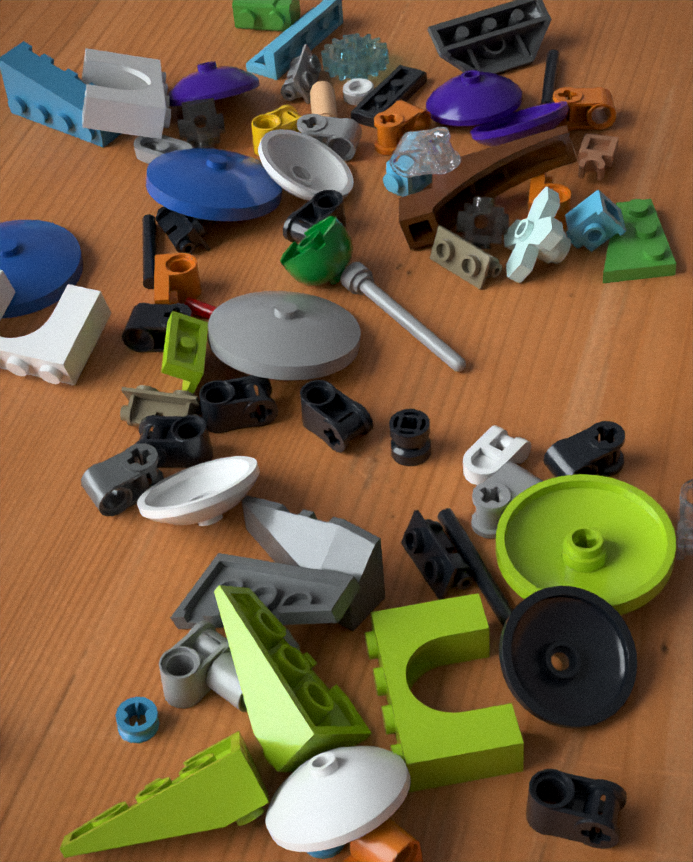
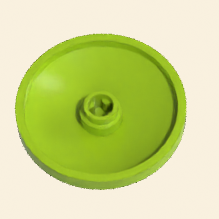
M577 474L555 477L537 483L521 492L509 503L497 525L496 558L499 569L508 585L523 599L544 588L572 586L598 595L608 602L620 615L642 607L655 598L667 584L674 568L676 535L670 518L651 496L633 485L614 478Z

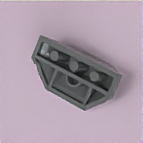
M515 0L429 26L427 30L439 57L463 73L477 70L479 72H490L499 75L533 63L552 19L543 0Z

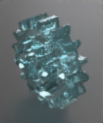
M355 33V35L345 34L342 40L332 39V44H325V50L321 51L324 72H329L330 77L339 75L340 81L346 78L351 80L357 78L368 80V75L370 74L377 77L379 70L385 71L386 64H389L387 43H381V38L379 37L371 39V34H367L364 37H360L359 33Z

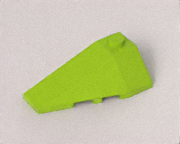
M219 585L215 589L214 594L253 733L263 748L265 759L277 772H294L304 762L320 753L336 748L355 746L372 734L348 696L336 684L329 689L312 670L317 665V662L308 652L302 654L295 647L288 644L284 639L287 634L286 628L250 588Z
M240 731L183 762L185 767L179 772L180 776L171 781L170 777L164 779L157 778L144 786L145 789L135 796L137 803L131 807H128L125 801L120 802L64 836L60 847L64 858L223 828L235 821L238 826H242L259 817L264 812L262 806L269 803L268 791Z

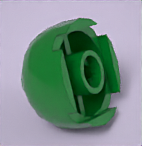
M329 216L305 231L306 237L299 244L294 241L280 259L281 264L288 273L298 282L307 286H320L328 281L331 285L338 283L341 280L345 267L352 258L353 245L351 237L336 217Z

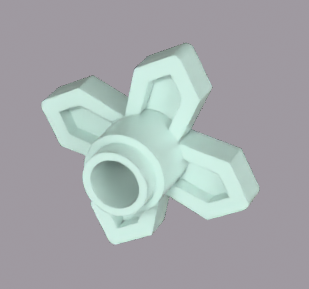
M547 186L534 199L527 219H516L504 233V245L512 250L506 264L507 277L517 283H521L529 275L537 258L545 263L553 262L558 264L566 257L571 246L570 238L566 237V233L563 231L562 222L554 218L560 206L559 193Z

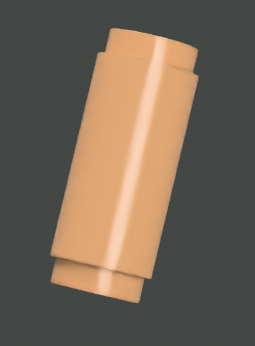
M327 81L316 82L310 91L311 114L338 118L334 88Z

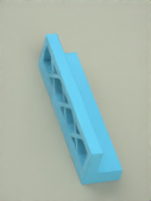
M323 0L316 7L310 9L246 63L247 72L278 80L289 70L291 60L301 55L304 45L307 44L311 51L343 24L342 0Z

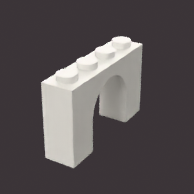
M85 49L82 82L86 84L82 112V128L161 139L163 128H169L171 109L169 108V96H167L166 72L161 70L160 60Z
M0 270V320L16 293L3 270ZM68 284L51 317L42 327L22 337L5 338L0 336V368L9 370L18 376L32 375L40 377L52 384L62 382L75 385L111 315V311L101 291Z

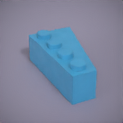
M25 41L0 57V70L11 113L103 148L122 134L82 128L86 84L82 82L76 72L71 69L63 71L53 65L54 59L46 54L38 56L32 52V46Z

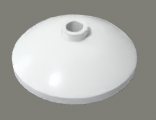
M279 129L266 133L259 143L258 153L264 169L288 193L305 200H311L316 193L323 190L338 191L342 194L343 199L350 193L354 182L349 167L336 152L317 139L300 132Z
M232 456L207 461L179 471L154 484L139 497L137 506L142 516L155 522L173 525L198 523L199 526H208L221 520L223 513L232 509L242 500L255 484L260 469L257 461L248 456Z
M375 746L341 747L320 753L300 765L276 790L266 812L267 829L274 842L279 846L297 852L322 851L354 841L380 826L403 803L411 783L408 768L399 755Z

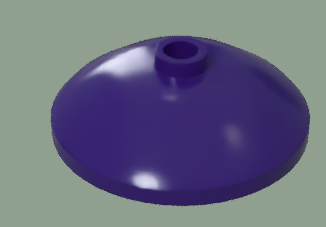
M216 61L198 64V71L182 78L167 96H169V106H185L241 94L259 87L260 83L259 79L252 73L237 67H217Z
M470 70L451 78L435 89L426 101V110L430 112L432 120L444 125L473 126L485 124L504 118L517 110L523 101L522 90L519 85L509 78L490 72Z
M566 101L528 107L514 111L499 120L480 124L473 128L470 133L472 139L480 144L490 147L498 146L557 128L565 119L569 106Z

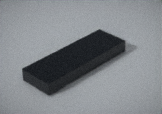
M399 65L351 111V119L359 124L376 128L374 117L391 107L396 101L402 100L407 102L427 82V73Z

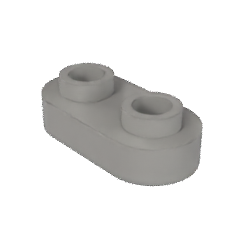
M163 134L161 139L139 136L133 143L136 158L148 164L162 154L192 148L188 142Z

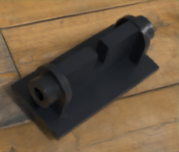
M166 207L158 209L156 221L167 234L178 253L191 254L200 244H203L208 251L211 249L203 239L207 231L197 218L177 213Z
M414 510L401 544L423 575L425 581L439 600L445 599L449 588L458 587L460 590L469 588L473 583V570L465 563L459 553H452L454 545L444 533L441 524L431 519L425 520L419 510Z

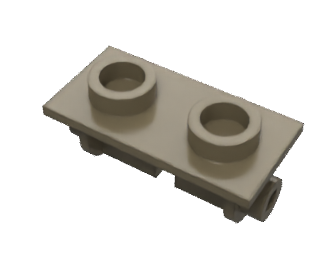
M438 226L430 254L431 260L480 290L483 289L486 278H496L502 271L499 259L443 226Z
M139 385L136 389L122 387L121 390L128 399L129 404L122 406L120 418L130 426H139L141 420L150 415H202L198 397L185 390H175L173 393L159 392L157 389L146 385Z

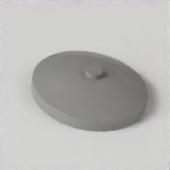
M262 291L237 296L218 306L211 314L208 322V344L212 352L221 361L241 372L268 379L307 380L333 374L352 363L360 347V326L351 313L327 299L299 292Z

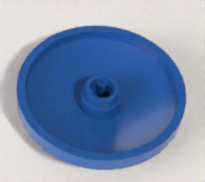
M190 148L168 152L152 160L146 172V189L155 201L172 211L199 219L213 221L250 220L274 211L282 199L283 188L270 177L260 160L227 150Z
M12 220L0 223V270L4 271L16 292L2 318L18 317L42 310L59 301L68 284L74 286L77 284L83 271V257L80 245L71 232L57 224L41 220Z

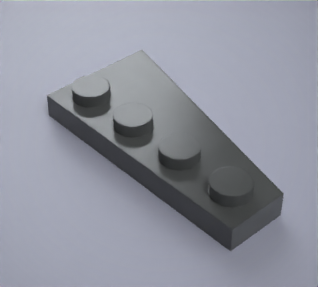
M218 553L170 618L178 629H192L194 625L203 620L214 624L215 628H223L214 591L219 585L250 588L283 625L338 623L361 587L352 575Z

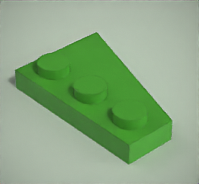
M634 199L616 203L622 211L626 232L621 236L617 233L609 239L603 271V283L675 275L676 261L652 200Z

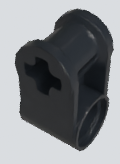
M323 190L316 193L311 200L287 217L283 226L284 238L290 242H301L306 237L305 231L329 216L336 217L346 229L347 224L342 194L335 190Z
M139 303L132 309L122 333V341L129 349L136 352H164L167 321L171 312L175 311L192 317V311L187 305L180 303L171 305Z
M250 375L224 381H211L203 385L200 389L199 397L202 418L207 424L208 431L225 433L230 430L254 426L262 427L273 422L278 416L279 410L276 402L270 396L272 393L270 380ZM255 385L258 387L259 391L257 396L254 390ZM258 405L261 411L260 416L257 414L256 410Z
M314 380L306 383L301 388L300 399L303 426L325 441L332 450L341 453L348 448L349 442L359 434L366 435L373 430V421L366 408L347 397L331 383L324 380Z
M150 415L141 420L139 425L140 438L135 444L146 443L156 448L159 457L157 468H189L212 460L213 448L207 424L202 417L196 415ZM136 456L134 458L135 462L139 463L138 457Z
M611 421L595 423L569 438L561 439L554 443L544 455V464L555 477L577 474L605 477L615 475L624 466V455L620 448L625 443V431L620 425Z
M544 769L533 775L529 782L526 819L529 826L540 834L582 842L593 848H612L617 845L620 839L617 821L619 811L626 805L627 793L621 786L608 780L586 778L564 773L557 769ZM602 795L606 796L605 801L600 800ZM552 800L557 804H548L543 801ZM595 827L600 828L598 833L595 832Z

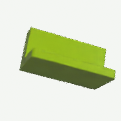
M172 311L167 321L161 373L183 379L182 390L194 394L204 374L208 322Z

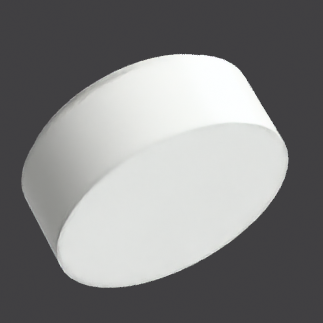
M362 78L348 81L343 86L344 101L350 105L357 106L374 90V84Z

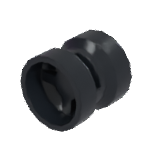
M404 409L395 413L389 421L390 436L392 438L391 456L400 465L417 466L423 464L431 455V440L429 438L430 419L427 414L416 409Z

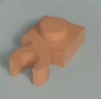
M585 133L578 152L579 178H584L585 173L589 171L597 173V180L601 181L604 178L605 167L612 168L618 150L619 137Z

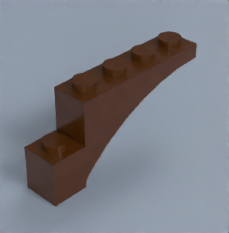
M567 125L432 165V188L399 198V224L410 250L434 243L438 226H443L450 231L470 213L506 190L555 168L577 162L576 152Z

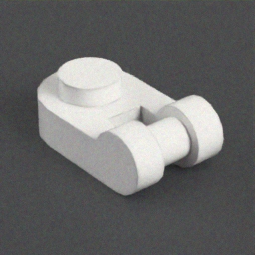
M493 425L463 456V474L466 480L472 484L479 485L496 473L503 464L507 462L523 463L530 453L531 442L521 437L514 439L508 436L505 429Z

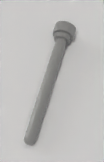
M353 262L345 268L341 275V284L352 294H365L456 372H461L465 369L466 361L374 284L373 274L361 262Z

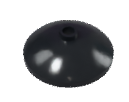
M553 586L539 590L529 595L513 609L501 632L499 660L506 684L512 695L524 709L541 721L562 728L576 729L593 726L615 714L631 694L637 674V652L632 634L620 614L608 602L590 591L572 586ZM552 656L561 660L563 665L562 671L553 667L551 662Z

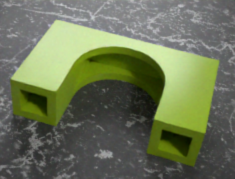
M479 593L371 612L372 631L365 632L369 660L378 659L379 667L373 668L377 696L386 695L388 705L381 706L386 735L395 733L397 744L390 745V750L399 755L408 768L411 778L408 792L522 772L524 770V742L512 703L465 712H442L424 705L410 691L417 679L433 668L490 657L489 625Z

